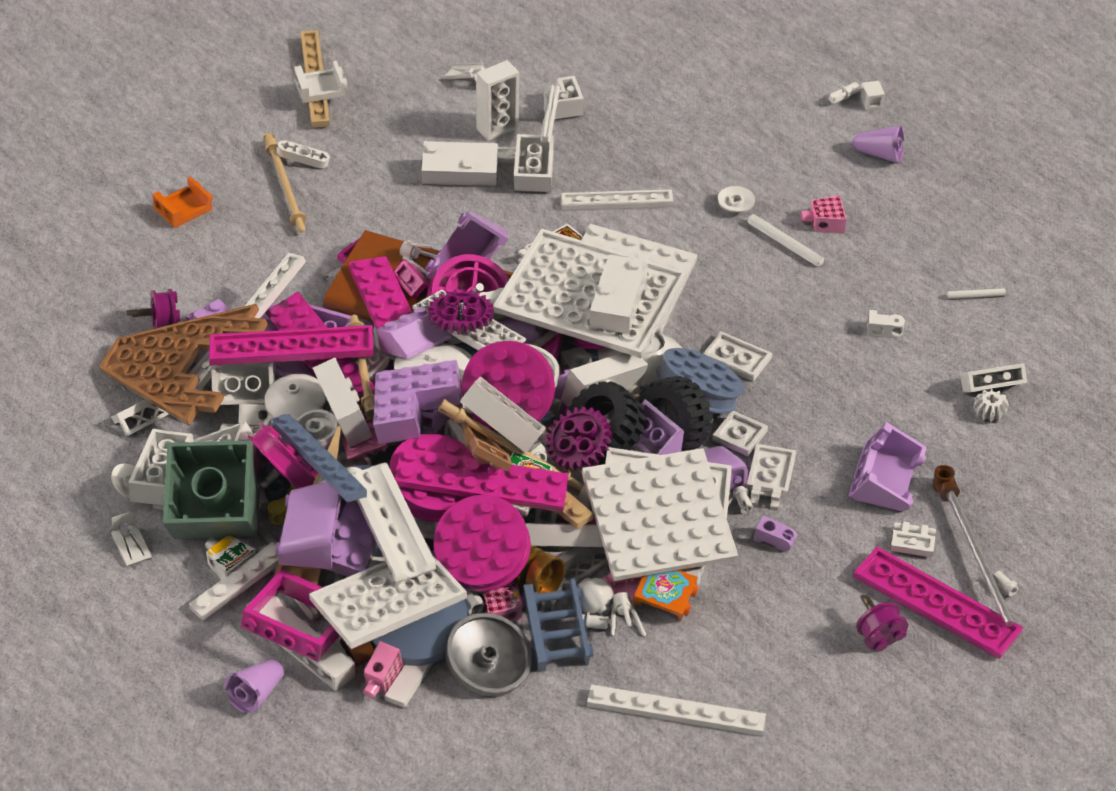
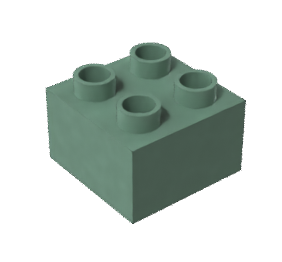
M251 440L167 443L163 524L174 539L225 538L226 536L234 538L258 537L261 457Z

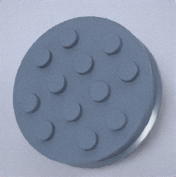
M670 348L666 350L663 354V363L657 367L655 372L658 380L673 376L691 379L692 383L698 384L700 391L703 390L707 395L705 398L710 402L711 407H709V410L713 413H730L734 411L737 406L736 400L743 394L745 389L741 379L726 364L694 349Z

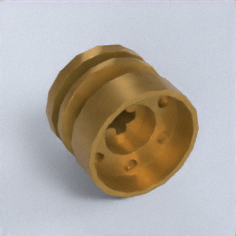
M531 545L525 567L510 583H516L518 588L522 590L524 585L532 584L533 591L538 594L557 591L565 573L564 562L559 557Z

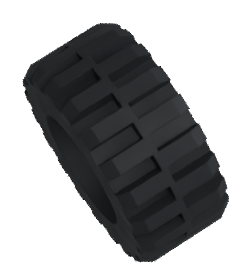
M681 376L667 377L650 382L639 392L640 396L637 399L640 401V404L646 399L666 416V406L669 400L678 411L679 427L684 431L681 452L695 450L703 445V442L709 436L708 431L711 430L712 423H710V419H712V412L709 410V407H711L710 402L705 398L707 395L703 390L700 391V386L695 382L692 383L691 379Z
M606 381L598 382V385L594 383L589 385L588 389L581 390L579 392L580 395L574 397L572 405L568 406L567 410L574 413L575 407L581 411L582 407L585 406L587 410L593 408L595 412L599 411L602 416L614 411L610 422V431L613 435L609 436L612 443L606 445L610 448L632 451L634 449L632 447L635 443L638 444L639 436L644 431V426L642 425L645 424V416L643 415L644 409L640 401L623 386L611 381L608 383ZM603 450L602 452L605 456L604 458L600 456L597 458L600 464L605 463L607 451Z

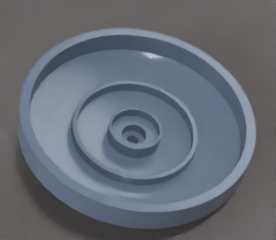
M464 600L369 642L374 650L380 641L398 648L403 665L419 666L438 662L446 658V641L452 629L459 621L468 617L466 603Z

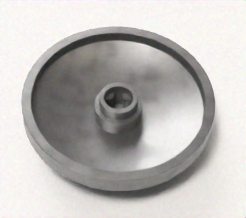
M478 613L465 617L454 626L446 641L445 657L452 675L461 685L477 694L485 696L508 694L523 683L530 671L532 652L526 636L513 622L502 616L491 613Z

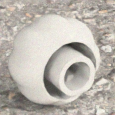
M586 578L578 584L581 589V599H579L583 614L589 612V615L605 616L610 612V605L613 602L614 594L611 586L605 580Z

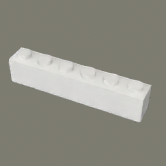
M273 596L259 612L316 639H319L322 635L320 632L314 631L305 620L298 618L292 609L286 608L281 604L276 596ZM334 644L318 662L281 646L335 692L355 678L354 661L349 656L341 653Z

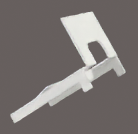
M478 60L479 63L452 64L453 67L448 73L441 77L442 79L474 77L476 81V74L471 73L477 69L484 70V66L481 60Z
M133 511L112 517L113 531H111V535L126 567L128 568V565L148 558L152 560L137 524H134ZM128 521V526L135 541L132 539L130 532L123 534V539L118 527L120 523ZM125 541L127 542V545H128V547H129V551H130L132 560H130V556H129V553H128V550H127Z

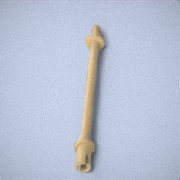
M266 133L263 136L266 144L265 150L273 158L292 211L290 222L293 226H297L300 233H303L306 229L304 226L306 215L303 212H299L280 156L276 153L278 143L275 140V136L272 133Z
M357 315L350 317L351 322L348 324V327L364 326L358 320ZM357 357L364 396L361 398V404L365 410L366 418L373 420L375 395L371 391L366 358Z
M445 399L440 404L438 411L452 418L454 423L463 422L512 452L516 451L550 465L530 452H523L505 437L467 416L464 408H458ZM552 466V471L562 472L561 470ZM567 470L565 472L569 474L567 484L581 491L584 484L570 476L572 471Z

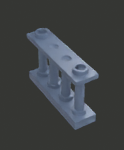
M575 578L570 579L569 590L538 594L533 591L532 584L524 585L523 600L537 672L546 671L547 663L550 660L583 656L584 665L586 666L589 665L590 657H593V647L587 641L579 599H581L580 586H576ZM571 598L573 609L543 613L537 611L536 605L539 602ZM575 617L577 628L548 632L541 630L540 624L543 621ZM579 636L581 647L555 651L545 650L544 643L547 640Z

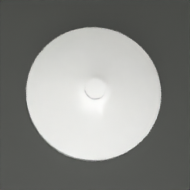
M440 343L408 359L397 356L394 362V370L447 360H457L462 378L472 356L458 346Z

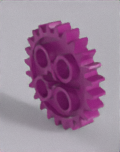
M455 289L454 293L446 291V295L439 294V298L434 297V302H430V306H428L431 324H436V329L442 327V332L449 330L450 334L454 331H457L458 335L461 332L468 334L469 331L476 333L477 328L483 330V326H489V322H492V317H494V308L491 300L486 299V295L480 296V292L472 294V290L468 293L464 289L461 292H457ZM460 303H463L462 320L459 321Z
M585 406L579 411L575 407L574 413L567 410V416L564 417L560 414V421L553 420L556 426L549 427L552 434L546 435L549 441L545 442L548 447L547 452L551 459L559 467L563 466L565 470L570 467L572 471H575L578 466L582 471L584 465L591 467L592 461L598 464L597 458L599 456L605 457L602 453L603 450L609 451L606 444L612 443L609 436L613 434L610 431L611 426L607 419L599 411L595 412L593 408L587 410Z

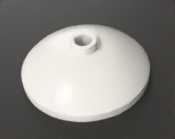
M291 374L278 379L268 388L265 395L266 410L272 418L283 414H290L296 420L305 412L323 409L326 402L325 393L318 379L306 374Z

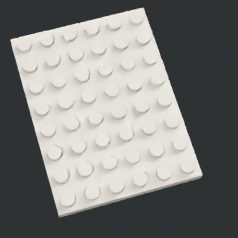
M541 228L494 303L493 308L494 313L641 358L686 280L687 272L648 261L647 280L630 333L626 334L590 327V308L608 255L640 260L645 259Z

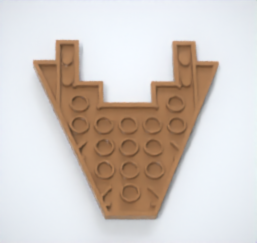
M252 304L120 337L115 340L99 368L105 375L186 425H191L198 411L216 413L224 399L221 392L194 390L200 380L196 374H186L200 350L210 349V334L261 332L265 330L268 323L264 318H255L259 308L257 304Z

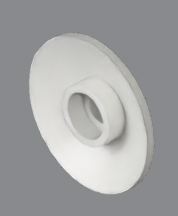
M730 186L720 191L718 203L727 211L740 213L748 211L754 206L755 196L747 188Z
M125 463L119 464L111 473L112 483L120 494L130 499L128 482L135 466Z

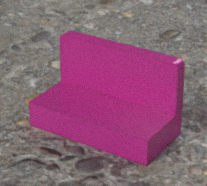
M405 259L393 271L397 281L412 298L416 299L425 288L428 289L429 280L416 266Z

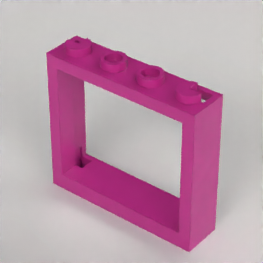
M282 569L243 610L241 628L317 662L340 637L332 625L326 629L319 639H316L259 613L277 592L316 608L310 601L309 594L323 587Z

